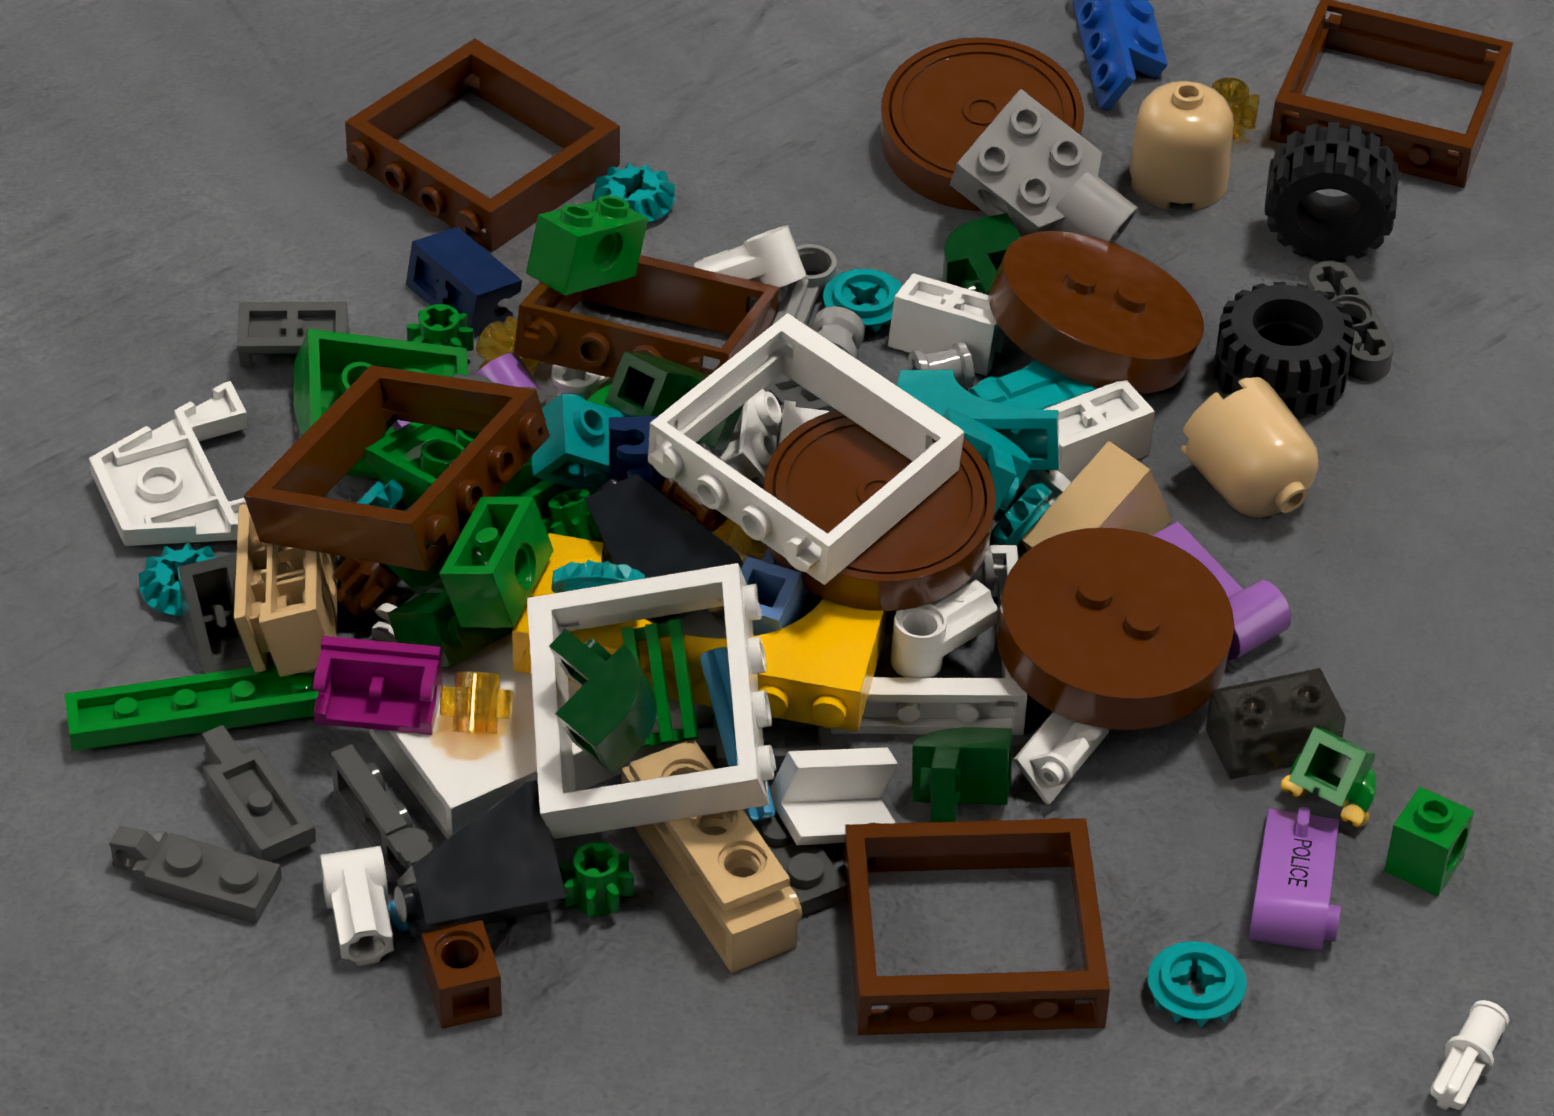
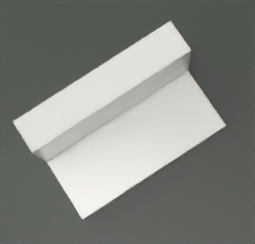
M888 747L788 751L770 788L774 808L796 845L844 843L846 824L896 823L881 800V796L898 763Z

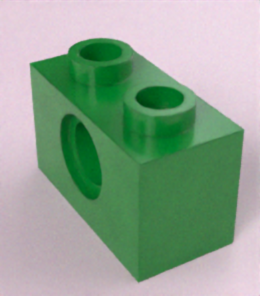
M610 195L600 196L598 200L579 205L567 204L562 209L539 214L526 274L563 295L636 276L649 218L629 208V203L626 200Z
M481 497L439 573L460 627L514 628L527 603V598L533 592L554 551L534 497Z

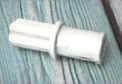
M1485 1000L1475 1002L1459 1035L1452 1037L1447 1042L1444 1050L1446 1059L1430 1089L1431 1095L1438 1100L1437 1106L1444 1110H1447L1448 1107L1457 1110L1462 1109L1479 1077L1486 1075L1491 1070L1494 1062L1492 1052L1510 1021L1506 1011L1498 1004Z

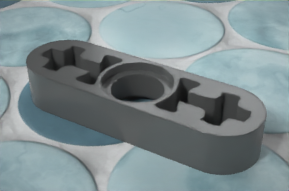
M1322 261L1313 265L1308 274V289L1312 291L1321 290L1329 294L1328 300L1341 303L1344 306L1345 314H1349L1362 321L1360 324H1353L1352 327L1355 332L1348 373L1357 379L1366 381L1379 380L1385 377L1391 369L1394 343L1355 273L1350 267L1337 261ZM1335 291H1339L1338 296L1334 298ZM1362 343H1364V350H1360Z

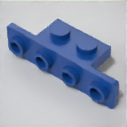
M1072 0L1098 106L1106 111H1109L1134 82L1136 77L1134 69L1157 79L1168 66L1154 10L1148 0Z

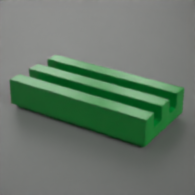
M677 619L668 621L665 624L652 623L639 628H621L623 644L632 652L641 669L638 642L647 640L653 689L657 702L659 732L650 733L640 748L683 742L693 738L695 740L699 739L683 622ZM664 637L671 638L682 729H672L660 638Z

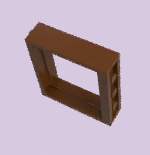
M1320 0L1276 97L1269 140L1287 144V138L1295 131L1305 134L1306 126L1318 124L1319 128H1328V122H1339V128L1349 129L1350 125H1355L1362 128L1361 134L1366 136L1373 133L1379 137L1380 147L1388 146L1393 152V161L1398 164L1399 172L1465 188L1506 83L1513 42L1335 0ZM1327 11L1342 14V16L1330 14L1329 18L1326 19ZM1326 48L1484 86L1466 134L1306 96V93ZM1488 49L1498 51L1499 53L1488 51Z
M475 38L345 121L348 162L355 165L358 170L366 172L385 184L394 193L404 196L423 208L429 215L437 217L453 228H460L475 242L491 252H494L536 223L539 214L555 210L596 182L597 177L605 176L609 167L616 168L620 165V125ZM470 91L564 149L490 199L397 141L396 138Z
M640 255L636 276L576 293L563 295L540 282L519 305L513 355L614 379L623 353L627 351L667 359L709 376L772 326L776 316L780 287ZM750 296L759 298L751 310H749ZM580 300H586L731 334V336L720 348L571 313L570 311ZM704 356L720 360V363L714 370L702 367Z
M371 365L243 496L260 542L428 571L460 536L480 498L495 497L550 435L536 389ZM397 420L479 432L475 439L408 511L324 497L364 456L365 448L377 442ZM425 541H429L431 544L427 550L424 544Z
M1086 818L992 819L987 821H929L922 823L845 825L843 867L844 879L847 884L846 903L858 1035L1094 1029L1106 1027L1110 984ZM1070 867L1084 970L877 976L868 872ZM1075 1000H1089V1003L1075 1004ZM887 1005V1009H872V1006Z

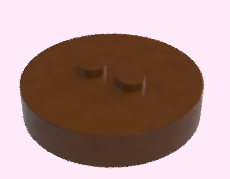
M981 37L961 38L938 43L907 59L897 68L887 82L881 103V148L889 167L895 175L916 193L948 207L982 211L950 186V182L957 162L1017 92L1022 89L1081 136L1084 120L1082 97L1073 79L1058 63L1028 46L1003 39Z
M1044 231L1018 238L1007 248L989 291V305L993 317L1003 332L1019 348L1046 367L1068 378L1097 388L1127 380L1138 393L1158 392L1174 386L1184 377L1204 332V321L1198 305L1187 290L1171 275L1133 251L1109 241L1084 234Z
M838 410L803 423L783 439L769 460L763 489L828 534L913 461ZM964 438L959 470L825 585L808 573L795 569L785 557L768 545L767 547L779 566L801 572L804 588L825 600L855 609L870 611H897L927 605L955 592L981 566L990 544L996 505L993 478L981 455Z
M1085 528L1048 538L1028 550L1015 563L1006 578L1003 588L996 637L999 653L1007 671L1020 688L1042 706L1065 718L1082 724L1115 730H1137L1159 727L1175 722L1193 713L1208 701L1218 688L1224 675L1234 633V617L1229 598L1218 579L1205 565L1185 550L1161 538L1137 531L1119 528Z

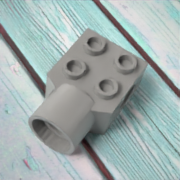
M1022 89L1017 92L957 162L950 182V186L987 215L993 216L1008 213L1021 237L1036 232L1062 231L1084 234L1115 243L1138 211L1137 206L1098 177L1102 152Z

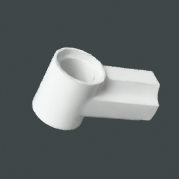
M788 225L756 235L744 241L742 246L724 250L694 263L695 268L776 287H783L806 276Z
M975 580L970 584L965 583L955 592L933 603L911 609L897 610L894 617L890 656L892 668L897 674L905 678H931L941 670L943 656L997 624L999 608L991 596V591L978 580Z
M381 846L320 855V868L327 909H333L341 959L354 961L357 966L379 963L385 954L394 951L393 932L386 906L388 888Z

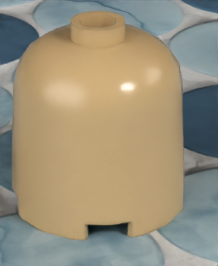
M1176 81L1157 87L1142 101L1136 121L1129 172L1132 177V190L1145 202L1167 210L1170 208V202L1179 204L1193 203V210H1201L1217 203L1226 193L1230 174L1234 121L1229 104L1223 96L1215 89L1202 83Z
M1260 377L1241 379L1238 383L1243 389L1232 393L1225 399L1216 392L1194 411L1183 428V433L1188 437L1187 445L1181 447V451L1222 498L1237 512L1252 518H1263L1280 512H1291L1306 500L1308 489L1316 477L1319 469L1317 448L1311 437L1268 382Z

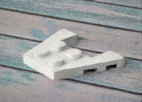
M231 381L213 388V397L200 405L195 406L190 401L174 410L175 419L152 431L148 426H145L89 458L91 475L124 546L187 543V541L191 543L237 540L239 506L246 504L244 498L234 501L227 500L199 444V441L248 428L246 410Z

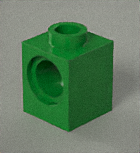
M1419 786L1393 824L1384 872L1439 896L1464 859L1474 811Z

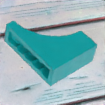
M900 370L897 386L942 417L946 409L950 408L1004 435L1029 457L1032 463L1029 470H1059L1058 410L1013 407L982 399L959 385L955 379L954 370Z

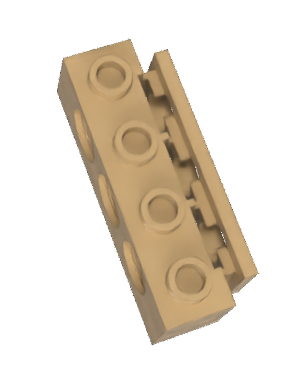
M247 504L239 506L234 620L255 673L265 671L267 653L271 652L280 677L296 673L315 672L323 636L337 637V579L333 576L337 569V555L260 542Z
M693 738L630 762L629 766L621 769V783L681 775L715 768ZM743 809L634 826L731 974L797 948V924L802 919V908L799 899L790 887V877Z

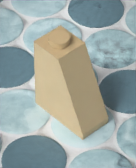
M1108 441L1022 537L1021 541L1028 551L1048 538L1085 528H1119L1154 535L1163 530L1172 521V518L1151 469Z

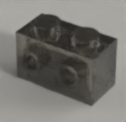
M1321 668L1214 689L1209 700L1205 730L1229 779L1232 780L1251 775H1264L1271 771L1292 767L1297 756L1302 753L1314 727L1323 728L1343 738L1346 716Z

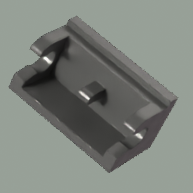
M347 301L239 302L237 352L239 353L240 366H253L251 354H298L308 329L350 334Z

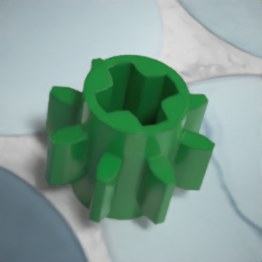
M435 304L418 311L419 324H408L406 327L407 341L467 348V351L474 350L473 329L468 327L467 314H459L455 308L449 305Z
M568 490L554 496L549 501L550 509L546 510L548 518L543 519L547 534L552 533L604 542L584 499L590 495L588 490Z
M593 842L581 847L577 845L574 847L573 863L564 862L559 864L566 898L564 899L565 906L576 905L589 918L592 916H604L611 912L618 913L620 896L628 897L634 895V874L629 872V854L627 852L618 854L606 842Z

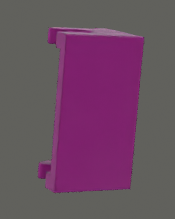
M323 636L313 683V690L318 691L314 708V723L432 735L443 688L441 647Z

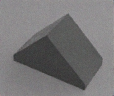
M235 553L177 567L184 625L202 673L253 667L234 620Z

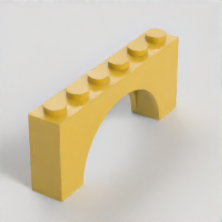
M548 533L554 551L530 597L555 594L551 589L553 571L570 562L586 563L588 560L605 562L604 542ZM822 599L811 612L795 623L781 630L754 636L761 637L764 645L767 671L757 674L759 691L766 690L771 718L858 732L886 634L887 611L855 609ZM526 603L512 630L513 670L531 674L528 608ZM646 619L569 632L584 644L590 638L596 640L612 656L623 645L621 628H639L652 623ZM685 634L694 703L713 707L700 658L703 653L709 650L727 647V639L705 638ZM660 638L668 699L679 700L671 638ZM647 640L639 641L642 671L653 688Z

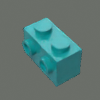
M562 393L542 408L550 437L532 455L533 476L574 489H586L589 493L594 494L601 485L609 481V417L631 416L616 408H608L586 401L579 395Z

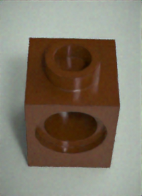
M483 921L448 925L439 930L422 933L424 974L441 1028L501 1016V976Z

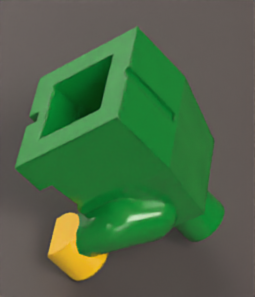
M1314 727L1302 753L1295 759L1289 775L1283 778L1281 789L1286 793H1292V796L1296 798L1304 797L1308 791L1317 793L1318 789H1320L1318 796L1340 807H1344L1340 815L1343 821L1361 828L1368 822V810L1376 794V774L1371 769L1375 761V754L1323 728Z

